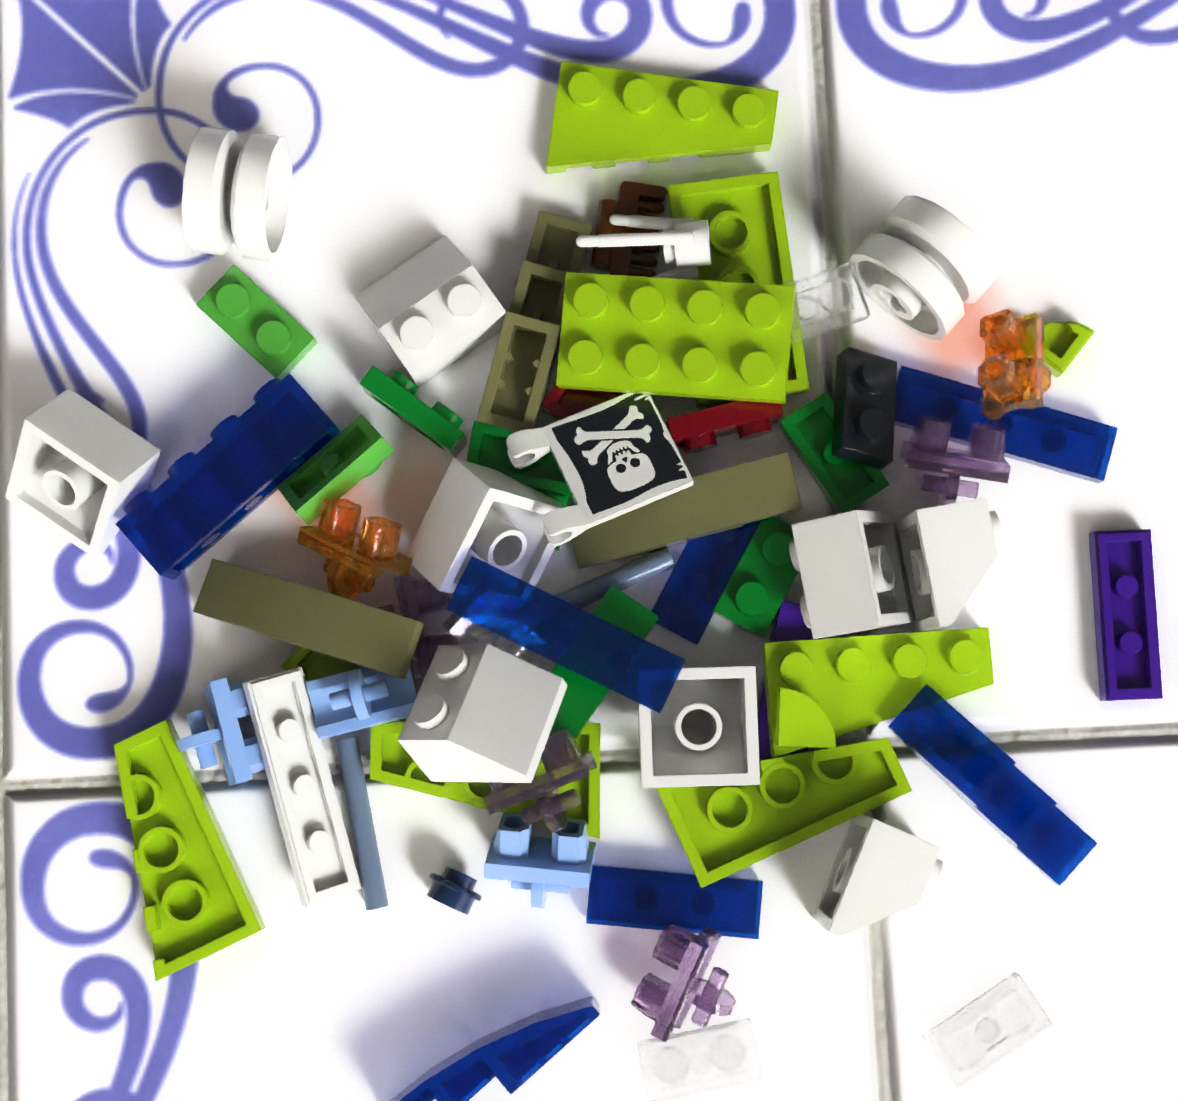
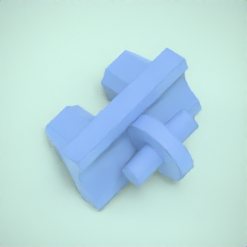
M411 665L405 680L362 667L306 682L319 739L407 718L417 696Z
M226 677L208 683V686L203 688L213 729H208L204 710L188 713L186 715L192 735L176 740L179 752L196 749L200 768L206 769L218 765L213 748V743L217 742L228 786H233L253 779L252 774L265 769L256 736L244 740L242 738L238 718L250 715L242 686L243 682L228 684Z
M508 812L502 814L497 833L493 835L484 863V878L511 881V888L531 890V907L544 908L547 892L568 894L569 887L589 888L592 866L596 857V842H589L586 822L583 819L562 818L556 820L552 830V838L531 836L532 818L526 814Z

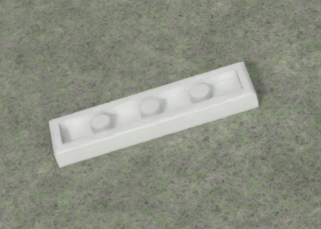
M302 667L243 682L242 686L302 906L310 907L361 889L322 740L317 736L314 712Z

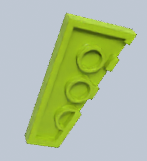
M561 61L546 162V174L566 172V168L592 166L593 169L615 167L616 163L648 160V164L668 162L672 157L691 155L706 158L770 151L779 91Z
M989 627L761 644L771 758L805 748L775 745L777 687L796 690L816 701L826 712L833 726L835 737L994 684Z
M164 720L113 745L126 818L130 819L135 845V849L132 850L136 873H140L146 906L143 907L147 932L151 934L155 960L152 961L155 981L167 977L266 928L186 751H178L176 740L180 739L172 720Z
M392 721L371 727L370 779L441 798H448L494 812L526 814L532 818V822L548 826H554V822L562 818L583 819L586 822L588 836L600 839L601 723H587L562 761L544 749L532 783L431 782L398 741L406 721Z
M888 737L839 745L836 748H823L759 760L760 785L656 788L701 888L913 791Z

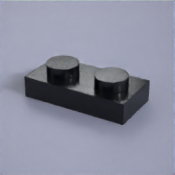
M847 347L837 356L831 456L880 470L893 462L897 361L852 347Z

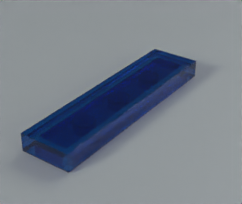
M901 366L896 375L895 425L1097 484L1104 481L1118 430L1117 427L906 366Z
M471 556L446 607V610L657 713H661L686 659L473 556Z

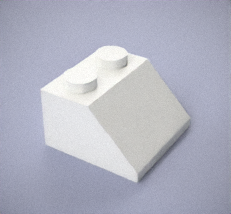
M446 235L355 296L358 304L418 388L501 332L506 314L505 309L473 264Z
M68 388L25 418L5 498L97 559L107 549L149 489L161 450Z
M453 457L406 553L405 559L439 591L524 609L556 547L551 546L544 534L543 517L552 510L567 506L495 469Z
M986 497L918 509L895 523L916 632L952 625L998 557L996 545H1001L1002 528L996 511H989Z
M853 510L791 525L793 539L790 540L789 544L790 558L796 571L801 574L805 595L801 597L800 609L805 625L812 630L813 639L915 622L893 512Z
M488 643L439 645L398 741L431 782L532 783L568 685L563 678Z
M756 666L636 670L641 788L760 785Z
M863 814L852 818L812 918L827 932L841 937L918 905L923 893L931 894L940 878L943 861L937 859L941 847Z

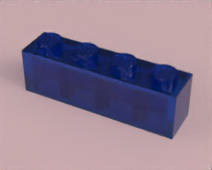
M290 373L282 380L274 378L264 384L253 397L255 404L240 417L231 415L220 422L210 434V437L213 439L197 454L189 452L181 456L168 469L167 474L170 477L154 491L146 489L140 492L125 506L124 512L126 515L115 525L160 576L175 580L278 490L277 486L341 432Z

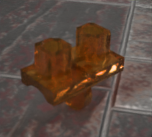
M1009 309L984 316L980 319L979 336L985 341V360L978 367V385L983 389V414L992 421L1001 418L1005 413L1015 409L1042 407L1043 393L1051 386V371L1049 367L1044 365V320L1037 312L1018 318Z
M325 499L318 525L300 526L297 543L327 557L323 564V571L327 573L326 584L332 594L352 599L361 591L368 593L375 585L374 578H377L387 570L394 571L400 575H409L412 558L398 552L402 524L389 518L368 516L364 517L360 534L357 532L362 506L348 499Z

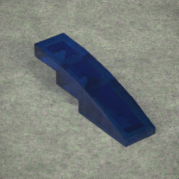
M928 684L916 694L889 724L888 728L934 774L1055 886H1060L1098 844L1055 806L1057 802L1014 765L1016 762Z
M589 996L534 1013L485 1035L427 1070L390 1101H433L434 1099L437 1101H469L494 1077L500 1081L510 1094H513L600 1015V1004L593 996Z

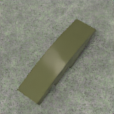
M539 210L527 257L522 262L510 309L505 314L476 419L477 422L514 432L534 429L559 350L566 272L581 273L588 247H579L576 244V239L581 235H592V224Z
M788 452L692 477L694 480L693 486L585 530L571 540L578 570L659 550L666 546L671 547L683 544L691 539L742 527L746 523L800 510L802 503Z
M213 558L193 612L205 617L248 629L266 637L300 646L318 654L404 680L424 626L419 621Z

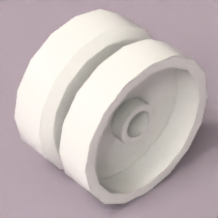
M207 126L200 127L190 146L183 179L182 217L187 245L193 252L221 256L226 254L235 244L243 259L266 262L276 260L285 240L292 197V158L290 145L286 137L255 133L251 134L243 145L235 130Z
M917 195L904 196L883 221L884 234H870L852 254L849 260L850 268L862 289L895 321L924 338L941 341L965 315L963 303L974 304L998 278L997 264L985 244L953 213L935 202Z

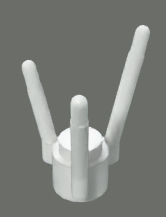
M613 214L609 219L612 225L662 230V232L581 235L576 239V244L579 247L663 245L665 264L676 263L677 268L653 277L696 279L699 278L698 266L711 265L708 220L694 221V217L674 219Z

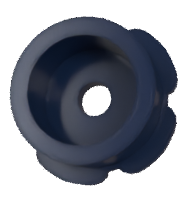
M446 866L442 876L436 873L429 875L434 880L427 896L459 912L468 915L475 899L478 901L482 899L480 894L473 891L478 880L451 867Z

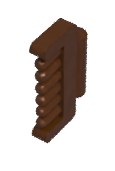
M623 181L620 185L618 201L611 199L599 201L595 235L660 232L653 229L612 225L609 219L613 214L659 217L640 214L637 211L655 214L663 213L665 207L661 202L666 198L667 189L658 185ZM659 245L593 247L591 266L596 269L609 270V275L653 277L656 276L654 270L630 267V264L655 267L658 264L657 258L634 254L632 251L656 254L659 252L660 247Z

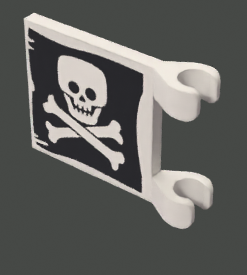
M626 393L542 428L525 429L515 432L506 439L508 457L511 464L518 469L533 464L551 452L576 503L574 506L557 508L544 515V534L551 546L562 545L591 527L693 486L694 482L649 394Z

